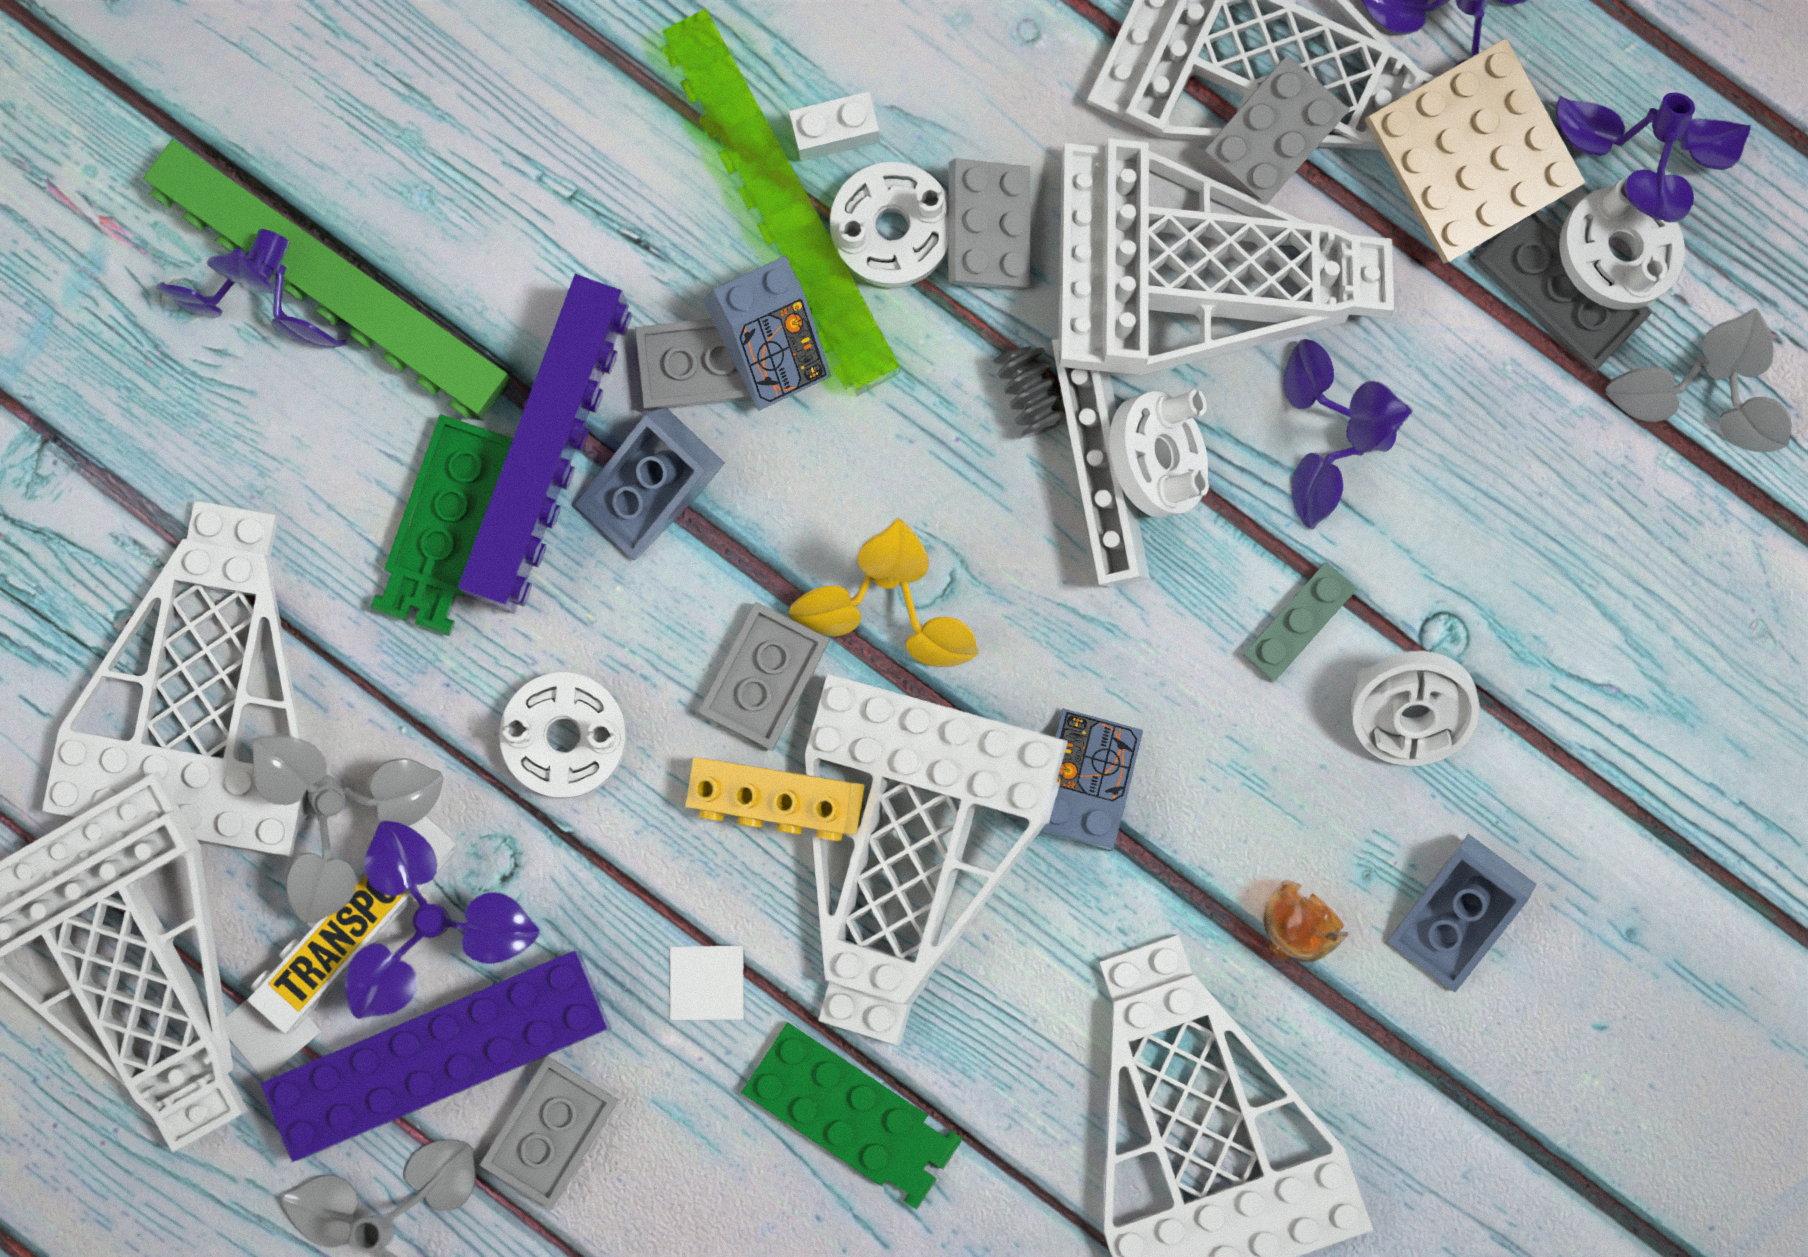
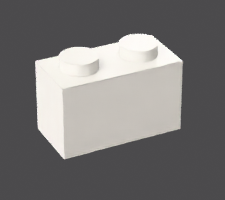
M869 91L789 111L790 123L800 162L880 142L879 128Z

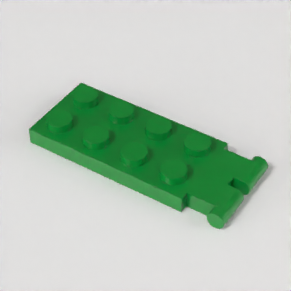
M442 414L439 415L384 567L386 572L391 573L383 596L378 594L374 596L371 610L406 621L411 608L415 607L419 609L415 625L446 636L451 635L455 621L448 618L456 596L465 598V594L458 589L513 438Z
M789 1022L786 1023L741 1092L881 1187L888 1180L906 1192L907 1195L903 1201L916 1210L937 1180L935 1176L924 1170L927 1163L930 1161L939 1168L944 1169L963 1140L961 1136L950 1129L944 1136L924 1123L928 1114Z

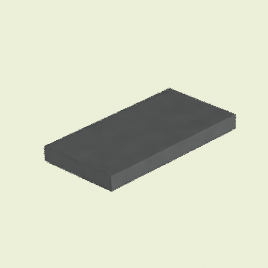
M1540 209L1500 232L1473 262L1594 374L1652 313L1645 306L1631 310L1605 307L1592 301L1579 291L1570 280L1562 264L1559 248L1562 229ZM1596 267L1595 269L1598 271V273H1599L1606 281H1608V282L1610 283L1609 286H1612V282H1610L1608 279H1606V278L1601 274V272L1598 270V268Z

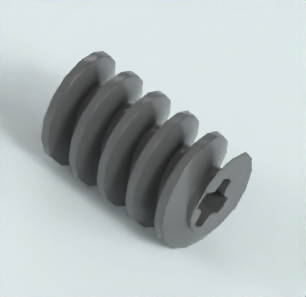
M1031 346L1019 348L993 360L997 364H1006L998 371L1000 379H1012L1003 388L1006 394H1018L1009 403L1012 410H1024L1015 418L1018 425H1030L1022 432V438H1029L1057 427L1060 424L1059 421L1066 416L1065 409H1054L1053 407L1063 398L1062 394H1049L1047 391L1057 383L1056 378L1042 377V374L1051 367L1050 363H1037L1036 361L1045 352L1044 347L1031 348Z

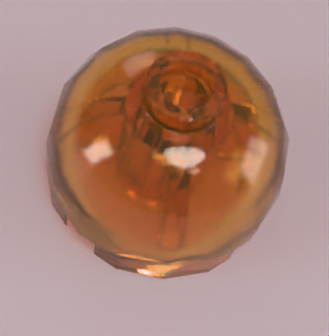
M1284 880L1271 894L1263 912L1264 929L1271 939L1268 943L1269 947L1284 960L1292 957L1302 962H1315L1327 957L1348 936V932H1340L1345 926L1344 923L1314 893L1309 898L1304 897L1297 892L1302 887L1300 884Z

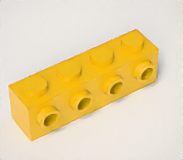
M693 757L685 807L700 809L698 816L700 818L723 821L724 814L738 816L737 824L762 828L763 820L777 822V831L802 834L803 827L817 829V838L841 841L842 834L857 835L865 784Z

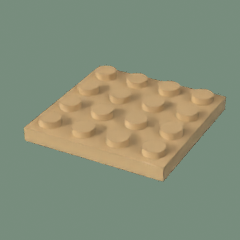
M1507 38L1364 118L1443 264L1450 262L1585 183Z

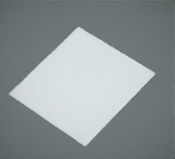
M670 946V1020H744L743 946Z
M247 1000L226 1017L229 1039L264 1080L270 1077L321 1032L312 1020L307 1017L292 1034H284Z

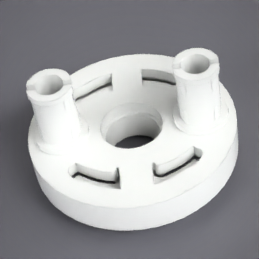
M882 162L861 169L844 183L836 195L831 209V238L839 259L855 276L876 286L903 287L923 280L939 267L948 253V196L929 173L907 163ZM884 177L909 178L914 180L917 186L915 187V183L911 180L884 179ZM864 185H866V187L863 188V189L854 197V199L849 202V204L847 205V209H846V211H845V207H846V204L848 203V201L852 199V197L855 195V193H856L861 187H863ZM895 212L901 214L906 219L908 229L903 237L897 240H886L878 234L876 223L883 214ZM932 233H935L939 236L938 240L937 236L933 235L930 241L922 250H920L917 253L913 251V249H915L916 251L919 250L927 242ZM869 258L880 261H891L895 259V261L891 263H881L870 260V262L867 264Z
M1628 178L1625 179V182L1623 179L1620 180L1616 186L1598 189L1581 200L1565 219L1559 241L1562 264L1570 280L1579 291L1600 305L1620 310L1638 309L1651 304L1661 297L1676 282L1681 273L1685 257L1684 239L1678 222L1668 223L1664 220H1656L1636 209L1629 202L1625 194V183ZM1584 217H1588L1589 219H1591V222H1590V225H1589V229H1588V242H1589V243H1586V230H1587V226H1588L1589 220H1587L1586 218L1583 219ZM1619 238L1625 241L1631 249V261L1626 262L1616 258L1610 251L1608 239ZM1667 246H1668L1669 257H1668V262H1667V265H1666ZM1596 267L1598 268V270L1601 272V274H1602L1606 279H1608L1610 282H1612V286H1609L1610 283H1609L1608 281H1606V280L1598 273V271L1595 269Z
M1194 389L1176 397L1159 391L1148 392L1129 398L1120 405L1114 414L1110 427L1109 446L1116 477L1131 502L1141 511L1152 517L1168 518L1190 511L1199 503L1202 496L1208 492V458L1206 447L1199 427L1193 418L1202 416L1207 409L1206 399L1201 391ZM1141 411H1142L1143 414H1144V417H1143V419H1142L1141 422H1140V425H1139V428H1138V432H1136L1138 423H1139L1140 419H1141L1142 416H1143L1142 413H1141Z
M1427 651L1403 652L1387 657L1372 667H1363L1355 675L1357 678L1355 679L1356 686L1351 698V713L1355 733L1361 744L1370 753L1384 761L1405 766H1419L1438 762L1460 750L1476 730L1480 717L1476 686L1464 667L1449 657ZM1413 705H1422L1430 709L1427 714L1418 718H1408L1401 715L1406 708ZM1377 726H1379L1381 729H1383V730H1385V731H1387V732H1389V733H1391V734H1394V735H1400V734H1401V736H1400V737H1395V736H1392V735H1389V734L1383 732V731L1380 730L1379 728H1377V729H1375V730H1374V728L1377 727ZM1446 728L1449 729V731H1448V730H1445V731H1443V732H1441V733H1439V734H1437V735H1434V736H1431V737H1427V736H1429V735L1438 733V732H1440V731H1442V730H1444V729H1446Z
M556 672L531 680L515 693L503 713L499 739L502 755L508 768L522 784L544 796L568 799L591 793L612 777L624 756L627 730L621 708L614 697L602 685L584 675ZM556 687V689H553V690L544 692V693L540 694L539 696H534V697H532V698L528 701V705L531 706V708L529 709V708L527 707V705H526L527 700H528L531 696H533V695H535V694H539L540 692H542V691H544V690H547V689ZM576 688L581 689V690H583V691L589 693V694H590L591 696H593L594 698H597L598 700H600V701L602 702V704H601L599 701L594 700L593 698H591V697L588 696L587 694H585V693H583V692H580V691H577ZM561 720L574 722L580 732L578 744L567 752L554 750L548 740L551 727ZM525 757H528L530 760L526 759V760L523 762L524 766H525L529 771L534 772L535 774H537L538 776H540V777H542V778L548 780L549 782L544 781V780H542V779L536 777V776H535L533 773H531V772H528V771L523 767V765H522V759H524ZM595 761L599 764V766L596 765V764H594V765H592L591 767H589V768H587V769H585V770H583V771H580V772H576V773H573V772H572V770L575 771V770L583 769V768H585V767L591 765V764L594 763ZM532 762H534L535 764H537V765H539V766H541V767H543V768H545V769H548L549 766H550V770H549V771L542 770V769L538 768L537 766H535Z

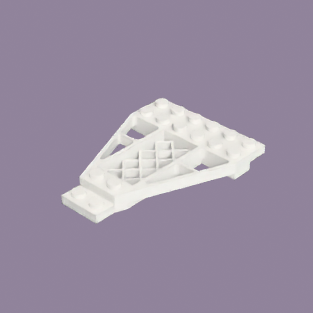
M1134 0L1086 104L1160 138L1212 141L1222 129L1172 126L1168 122L1188 79L1193 75H1198L1239 94L1242 98L1239 110L1269 76L1255 79L1248 60L1268 53L1275 69L1280 63L1275 50L1296 44L1303 62L1299 65L1316 80L1313 67L1333 60L1340 80L1327 84L1324 87L1330 92L1343 87L1350 105V110L1344 117L1353 114L1348 125L1339 122L1318 147L1381 150L1364 118L1436 77L1420 70L1404 53L1395 50L1348 0L1330 1L1362 34L1297 5V0ZM1248 1L1255 19L1235 26L1228 6ZM1259 7L1272 13L1262 16ZM1220 11H1222L1228 29L1209 35ZM1285 18L1292 36L1272 43L1265 24ZM1296 24L1305 27L1309 30L1299 33ZM1258 26L1265 46L1245 53L1238 33ZM1317 35L1324 36L1330 53L1310 60L1303 40ZM1231 36L1238 55L1217 62L1211 43ZM1334 41L1346 46V48L1337 50ZM1203 47L1210 62L1199 57ZM1355 52L1361 53L1367 71L1347 77L1340 58ZM1372 59L1377 60L1375 67L1372 62ZM1241 63L1247 79L1224 68ZM1369 78L1357 104L1350 84Z
M1108 138L1105 147L1064 143L1061 162L1059 367L1144 375L1346 322L1349 315L1390 319L1393 314L1392 239L1352 235L1332 225L1308 223L1149 151L1148 142ZM1149 171L1198 192L1199 211L1149 206ZM1210 198L1251 217L1210 213ZM1158 232L1171 233L1180 241L1171 248H1168L1156 234ZM1199 236L1214 238L1220 245L1212 252H1209L1197 238ZM1237 242H1254L1260 250L1250 257ZM1278 246H1294L1301 254L1291 261ZM1149 247L1159 255L1150 264ZM1185 247L1200 260L1191 268H1188L1176 256ZM1226 251L1241 264L1231 273L1217 260ZM1267 255L1281 268L1272 277L1258 264ZM1164 263H1167L1180 276L1171 284H1168L1155 271ZM1302 263L1304 264V273L1298 268ZM1205 267L1221 280L1211 289L1196 275ZM1246 271L1261 284L1252 293L1237 280ZM1287 275L1302 288L1293 297L1278 284ZM1187 283L1193 290L1179 288ZM1228 287L1234 294L1220 292ZM1268 291L1274 298L1261 296ZM1148 311L1183 313L1197 316L1200 320V344L1154 356L1148 355ZM1211 317L1279 323L1217 340L1211 339Z
M194 500L187 539H182L58 730L42 808L43 812L76 818L147 776L159 771L197 840L292 857L300 816L304 815L307 800L306 792L301 800L290 805H279L269 802L259 793L255 785L253 764L238 760L248 709L253 704L286 710L291 737L302 739L275 595V579L271 563L278 516ZM181 583L193 585L191 588H189L184 593L179 595ZM205 588L234 594L216 605ZM200 591L211 609L194 621H191L180 604ZM246 595L256 597L254 607ZM160 598L161 606L147 672L142 676L114 672V666ZM241 599L252 616L232 629L221 611ZM177 610L187 626L171 636L174 616ZM216 615L228 633L208 646L197 630V627ZM266 619L270 622L284 697L282 702L257 698L251 695ZM249 628L245 648L237 635ZM192 632L203 650L183 662L172 644ZM232 639L244 657L224 670L213 654V651ZM167 651H169L178 667L162 677ZM208 656L219 674L202 686H199L189 668ZM241 668L238 688H236L229 676ZM181 673H184L195 691L175 703L164 685ZM107 678L139 683L143 687L135 734L131 740L124 741L79 733L75 729ZM224 680L236 698L216 711L205 695V692ZM160 691L170 708L154 718ZM197 697H200L211 715L191 727L180 709ZM233 709L230 728L228 729L221 716ZM175 713L186 732L167 744L156 728V725ZM216 721L227 739L208 752L196 733ZM151 732L161 747L148 745ZM191 737L202 755L173 749ZM225 749L224 758L214 757Z
M827 674L805 751L806 774L820 777L819 763L821 760H827L871 774L873 782L861 825L857 829V835L843 834L850 836L854 840L855 846L837 910L833 916L826 839L817 838V829L811 828L825 981H829L818 1021L894 1045H901L911 1006L925 988L928 978L1045 824H1049L1060 785L1057 779L1068 741ZM891 779L903 782L888 791ZM914 786L941 793V795L924 804ZM907 789L917 809L899 819L888 799ZM953 797L961 799L959 807ZM946 800L956 820L937 830L928 810ZM977 805L1000 810L1029 820L1028 828L995 872L964 863L961 860ZM884 807L892 823L876 832ZM921 815L931 835L912 845L902 825ZM896 829L906 849L887 859L877 839ZM952 831L947 848L942 836ZM935 841L945 860L926 871L916 851ZM871 848H873L881 864L865 872ZM910 856L919 876L901 886L891 865ZM962 869L986 876L988 881L937 946L958 870ZM884 870L894 890L876 900L866 880ZM941 871L937 888H935L930 877ZM923 881L933 902L915 912L905 891ZM861 888L869 904L854 912ZM898 896L908 916L890 926L880 905ZM873 911L883 931L864 940L854 920ZM930 911L926 927L924 929L919 920V917ZM912 922L921 939V943L903 952L893 932ZM848 929H850L856 943L846 940ZM887 937L896 955L868 946ZM918 952L916 961L907 959Z
M158 771L147 776L1 860L0 981L129 1090L134 1101L152 1115L172 1153L248 1111L228 1075L233 1070L201 847L160 772ZM184 856L188 865L195 917L168 931L163 928L141 888V880L168 863ZM119 892L123 900L111 896ZM97 905L93 921L77 917V915ZM107 905L126 910L121 930L102 925ZM133 920H135L144 937L130 933ZM72 925L91 930L86 950L73 946L70 941ZM194 925L197 927L209 1008L173 946L174 937ZM100 933L118 939L114 959L96 953ZM40 936H43L71 986L49 1000L4 963V958ZM128 942L146 947L142 967L123 962ZM154 956L164 974L151 970ZM93 962L111 967L107 987L93 982L90 976ZM121 971L139 976L135 995L116 990ZM148 979L167 985L163 1004L144 999ZM75 993L104 1047L56 1007V1003ZM175 994L185 1011L172 1008ZM114 999L132 1004L127 1024L113 1018L111 1008ZM141 1008L160 1013L156 1032L137 1027ZM169 1016L188 1022L183 1041L164 1036ZM195 1031H197L201 1040L192 1044ZM134 1036L153 1042L148 1061L135 1057L131 1047ZM162 1045L180 1050L158 1063Z
M1179 935L1099 962L1112 1000V1036L1102 1230L1111 1257H1298L1373 1230L1345 1148L1197 977L1192 974ZM1206 1016L1210 1030L1191 1020ZM1182 1024L1172 1045L1151 1035ZM1187 1025L1209 1035L1199 1058L1177 1048ZM1229 1030L1236 1036L1285 1093L1284 1097L1256 1107H1251L1248 1104L1224 1036L1226 1031ZM1142 1038L1133 1056L1128 1042ZM1148 1039L1170 1049L1159 1072L1137 1061ZM1213 1040L1215 1041L1224 1070L1204 1061ZM1175 1052L1196 1062L1186 1085L1164 1075ZM1202 1065L1223 1075L1213 1098L1191 1088ZM1125 1066L1146 1123L1150 1141L1144 1146L1116 1155L1119 1070ZM1137 1067L1157 1076L1148 1096L1146 1095ZM1162 1079L1184 1089L1173 1112L1151 1102ZM1227 1081H1229L1239 1111L1218 1101ZM1189 1092L1210 1102L1200 1125L1178 1115ZM1293 1102L1329 1144L1330 1151L1277 1170H1272L1255 1125V1118L1262 1112ZM1216 1105L1237 1115L1227 1138L1205 1128ZM1151 1107L1171 1116L1162 1136H1160ZM1176 1119L1198 1129L1187 1152L1165 1142ZM1241 1121H1243L1253 1151L1232 1141ZM1203 1132L1224 1142L1214 1166L1192 1155ZM1229 1146L1251 1155L1241 1179L1219 1168ZM1165 1147L1185 1156L1176 1176H1174ZM1147 1152H1155L1172 1198V1205L1119 1225H1113L1115 1163ZM1190 1159L1211 1169L1201 1193L1179 1182ZM1257 1161L1261 1175L1248 1179ZM1217 1173L1237 1182V1184L1208 1193ZM1179 1187L1198 1197L1183 1202Z

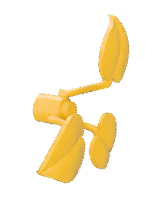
M897 518L885 530L867 540L859 549L857 561L860 568L865 572V578L854 597L850 598L848 591L843 587L823 586L811 590L798 598L788 610V615L793 621L821 635L842 636L855 630L860 624L861 612L855 606L862 602L873 580H875L878 586L885 589L895 588L900 584L912 629L916 632L906 639V649L914 659L933 667H951L963 664L975 658L979 653L976 637L970 627L964 622L952 617H936L928 620L924 626L919 623L908 582L918 581L925 576L929 568V558L917 535L900 518Z

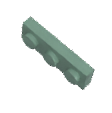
M1326 561L1246 650L1243 656L1274 683L1357 588Z

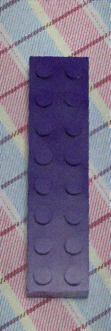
M574 274L458 589L468 598L515 614L518 605L524 607L532 588V583L527 582L532 566L538 568L542 562L546 550V544L542 543L546 528L553 529L557 522L561 506L556 504L561 488L567 490L571 484L575 472V467L571 466L575 450L582 451L589 434V428L585 427L587 417L590 411L596 413L604 392L603 389L599 388L604 373L610 374L612 372L618 355V351L614 350L618 334L622 336L626 334L631 321L632 312L628 311L629 305L623 291L618 288Z
M575 950L260 1084L293 1163L612 1028L581 952Z

